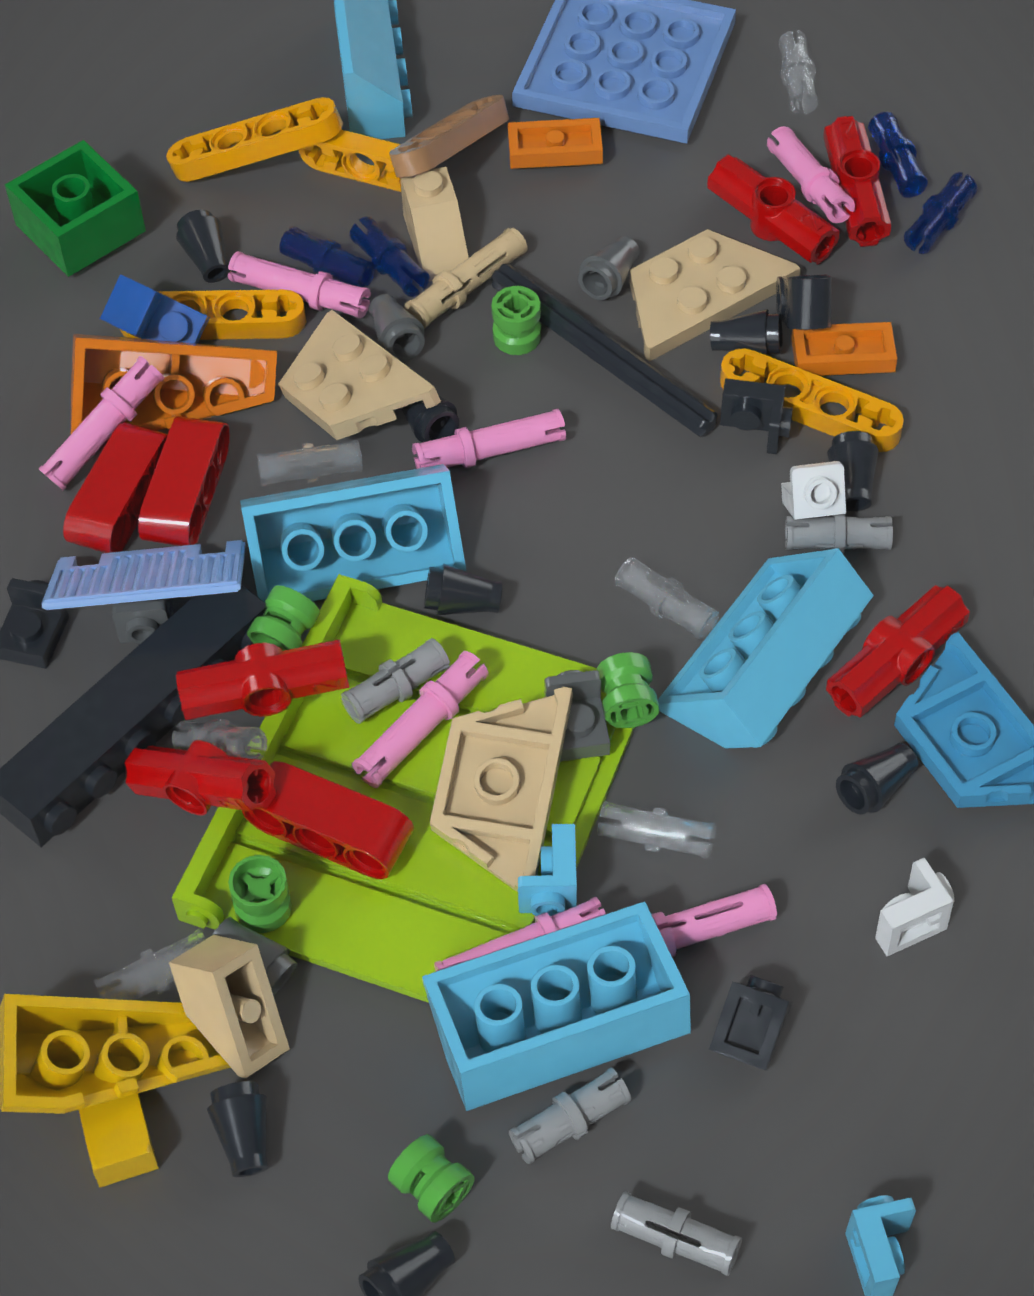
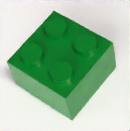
M84 140L4 184L16 226L68 277L146 232L138 191Z

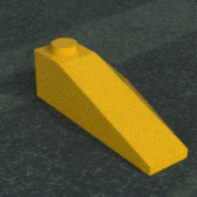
M4 994L0 1005L1 1112L65 1114L231 1068L185 1015L182 1003Z

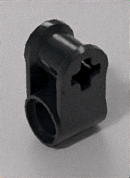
M824 274L777 277V314H781L782 321L787 325V328L823 329L832 327L831 276Z

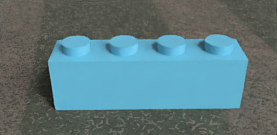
M334 0L350 132L377 139L406 137L404 118L413 117L410 89L401 90L400 87L408 86L405 58L396 59V55H403L401 28H392L391 26L399 25L397 1Z
M444 464L240 500L257 595L263 602H265L270 591L276 585L285 586L300 592L311 601L326 599L338 574L366 582L376 589L426 581L429 567L442 568L443 563L466 571L450 470Z
M839 548L768 558L659 697V711L725 749L757 748L763 746L775 736L778 729L777 725L790 707L797 704L806 693L805 687L817 671L828 664L833 658V650L846 632L853 629L861 620L860 613L874 595Z
M645 901L422 976L444 1054L466 1111L691 1033L690 993Z

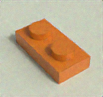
M600 118L508 123L510 169L603 164Z
M891 322L832 324V327L823 329H792L791 341L795 367L819 376L891 373L896 370L897 354Z

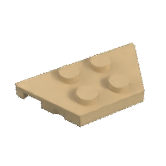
M707 229L630 269V288L633 300L636 302V316L644 340L645 358L650 362L708 331L711 321L730 319L775 295L777 277L800 276L801 268L796 263Z
M333 310L324 316L278 384L284 397L336 440L359 433L366 427L379 426L396 420L395 409L423 400L426 409L436 406L441 402L436 388Z
M562 687L554 689V695L524 704L519 699L501 704L491 712L476 711L452 718L430 819L431 830L516 892H518V877L538 875L541 846L544 845L573 698L572 688Z

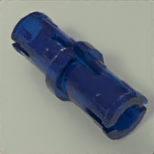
M892 112L879 113L868 124V130L874 137L880 150L879 160L885 170H890L900 194L904 198L916 197L925 191L928 186V180L922 173L916 160V148L910 139L904 137L897 123L898 121Z
M954 173L943 189L937 195H932L923 204L922 214L904 233V241L912 251H915L924 240L925 242L919 248V254L928 253L945 230H951L957 224L959 212L976 195L978 190L977 184L971 176L967 174L957 186L956 184L963 177V173Z
M366 216L359 219L360 223L368 230L367 234L355 223L350 230V239L372 258L371 263L381 275L388 274L408 297L419 295L420 292L412 284L411 279L424 290L430 280L429 273L407 255V248L398 238H390L373 218Z
M295 226L289 227V231H285L281 238L280 253L313 268L315 274H319V271L330 273L333 278L358 287L369 286L374 277V263L341 249V244L332 239L325 241L320 238L318 239Z

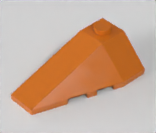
M73 334L70 435L102 401L103 398L100 394L105 388L108 387L111 390L137 362L139 356L149 362L148 364L153 365L165 378L156 385L134 410L137 413L135 418L131 422L126 419L124 421L126 423L158 431L166 428L170 429L176 416L204 419L274 401L277 351Z

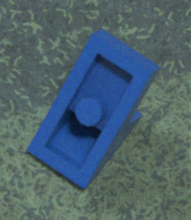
M120 274L100 319L140 339L198 344L210 317Z

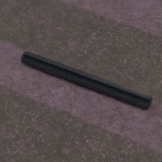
M502 264L498 270L493 272L491 276L493 288L500 291L506 287L524 286L533 290L541 302L540 322L696 435L705 437L716 427L717 412L510 264Z

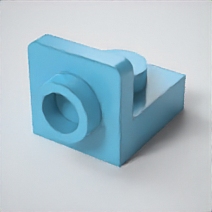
M552 824V846H541V876L518 877V905L520 913H532L537 916L547 912L549 916L576 906L575 824Z
M877 1196L863 1201L857 1206V1209L852 1210L845 1234L865 1296H893L900 1275L904 1274V1259L898 1240L895 1236H887L909 1230L916 1213L912 1198L894 1201L892 1196Z

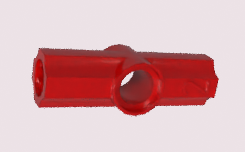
M854 116L837 117L835 122L824 128L823 139L831 170L838 176L839 186L855 202L854 212L849 211L842 204V208L850 215L845 221L849 239L858 242L860 247L877 245L881 239L890 236L891 221L879 181L880 161L871 152L864 123L856 121Z
M729 154L716 163L714 170L708 176L707 188L750 219L751 231L756 237L766 241L779 240L808 262H814L817 265L829 257L832 249L838 243L840 230L796 200L795 188L789 181L780 177L765 178L742 160Z
M935 585L897 619L890 615L881 620L866 638L862 650L827 680L826 691L831 695L835 706L848 717L855 715L861 718L899 683L908 686L917 680L929 666L935 651L952 634L956 633L968 622L970 611L965 606L962 596L948 585L945 587Z
M340 639L284 651L275 644L255 643L240 650L233 661L177 671L176 675L177 688L185 720L244 709L245 712L253 716H272L285 710L290 705L291 699L349 688Z
M194 740L187 750L148 746L145 749L134 748L125 761L127 769L125 783L135 794L170 799L181 809L198 816L207 814L211 806L250 812L256 808L267 809L276 795L274 788L276 772L265 760L229 756L217 746L202 740Z

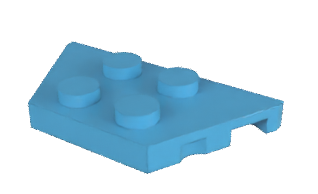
M956 632L947 640L945 650L933 666L930 665L919 681V686L915 693L908 696L896 713L894 726L957 808L1034 804V725L960 633Z

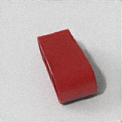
M182 416L174 418L141 506L138 524L141 540L177 546L197 544L229 451L230 428L227 423Z
M126 422L118 424L66 513L63 526V535L66 542L104 553L121 552L139 522L141 506L168 434Z
M274 761L269 764L276 772L274 778L276 795L267 809L256 808L252 812L242 810L244 817L250 824L268 835L375 879L388 878L414 831L412 821L405 814L390 805L281 761Z

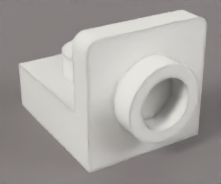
M839 461L793 466L790 469V482L781 483L782 503L794 520L846 514L844 467Z
M925 858L919 859L912 864L908 883L910 893H904L893 898L880 910L875 939L886 956H890L947 930L955 900L954 893L946 877L940 872L935 873Z

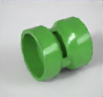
M511 286L500 290L493 297L491 305L492 318L494 320L492 331L495 346L509 355L527 354L536 349L541 340V324L539 321L541 302L539 297L533 290L524 286Z
M276 585L265 600L267 608L263 616L254 619L247 631V636L254 644L271 643L280 647L282 651L302 647L301 636L304 630L313 627L320 615V610L314 602L300 592L285 586Z
M633 652L619 653L606 658L598 665L597 671L600 674L601 690L606 693V697L603 699L605 720L609 725L617 728H634L647 724L659 714L657 694L653 688L649 687L653 674L650 661L646 656Z
M265 855L249 856L238 862L231 870L228 880L236 919L241 925L257 933L275 931L287 921L292 908L285 869L279 861Z
M430 1134L420 1136L413 1141L395 1160L388 1174V1181L401 1193H411L418 1200V1210L433 1223L443 1220L452 1213L465 1199L475 1181L474 1175L466 1167L458 1162L451 1163L445 1157L444 1147Z

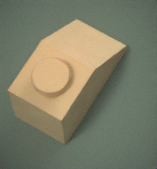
M446 166L430 169L414 176L400 177L403 216L425 283L433 281L434 277L443 271H452L469 258L458 200Z
M212 935L169 962L185 1015L239 1077H249L290 1049L257 944Z

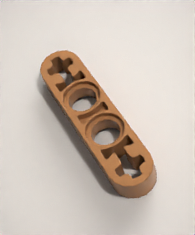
M493 95L472 101L392 149L389 154L396 177H409L426 172L507 122L509 114L504 96Z

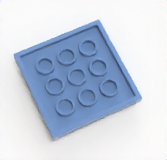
M555 0L514 87L512 106L569 119L600 118V125L687 144L734 28L736 9L692 0Z

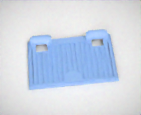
M242 540L227 541L225 552L202 554L201 544L102 553L99 564L77 566L76 556L60 557L43 598L42 609L54 610L238 592L241 589L246 545Z

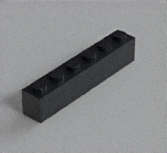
M242 585L238 592L198 595L191 598L0 768V814L41 848L54 836L61 835L67 831L75 821L76 816L95 798L103 797L112 789L117 778L127 770L125 761L134 748L145 749L148 746H155L156 742L174 726H179L187 721L182 712L178 693L177 671L235 660V656L240 650L254 644L247 636V631L254 619L263 616L267 609L265 602Z

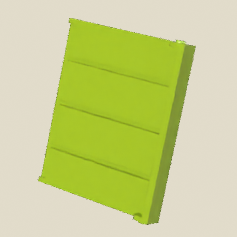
M338 574L320 609V615L308 632L302 647L340 639L349 688L291 699L290 705L282 712L272 716H265L244 758L265 760L268 764L274 761H281L390 805L401 811L412 821L414 831L388 878L375 879L260 831L250 824L244 817L242 810L218 807L172 896L178 920L203 929L208 927L214 930L228 917H232L239 923L236 919L228 884L230 872L238 862L246 857L254 855L270 856L279 861L285 869L292 908L290 916L284 925L275 931L259 934L289 948L290 956L429 1003L422 976L436 972L434 962L445 960L533 924L536 921L535 915L532 913H520L518 892L431 830L430 819L452 719H443L382 781L378 788L369 786L361 779L368 773L367 771L363 770L360 774H357L352 767V762L359 758L420 697L419 690L427 682H435L445 671L440 672L413 689L412 697L404 702L395 700L360 724L356 723L346 711L341 700V693L350 690L379 672V665L389 659L394 662L431 638L435 639L442 646L449 658L450 666L459 658L463 651H468L480 659L472 668L477 670L480 665L484 664L489 673V676L484 681H481L458 704L459 712L453 718L476 711L491 712L501 704L521 699L522 704L544 698L545 678L557 676L568 670L586 672L597 670V668L382 603L380 592L372 585ZM601 690V701L603 706V699L606 697V693L602 692ZM606 721L610 740V755L561 761L559 764L543 846H552V824H575L576 869L635 727L617 728L609 725ZM541 860L537 876H541Z

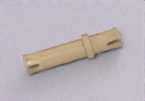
M515 228L505 229L501 235L475 252L452 271H443L435 276L433 285L414 299L407 301L404 309L426 328L449 308L457 309L466 302V296L488 279H491L493 272L498 270L502 264H510L519 256H523L527 252L526 240Z

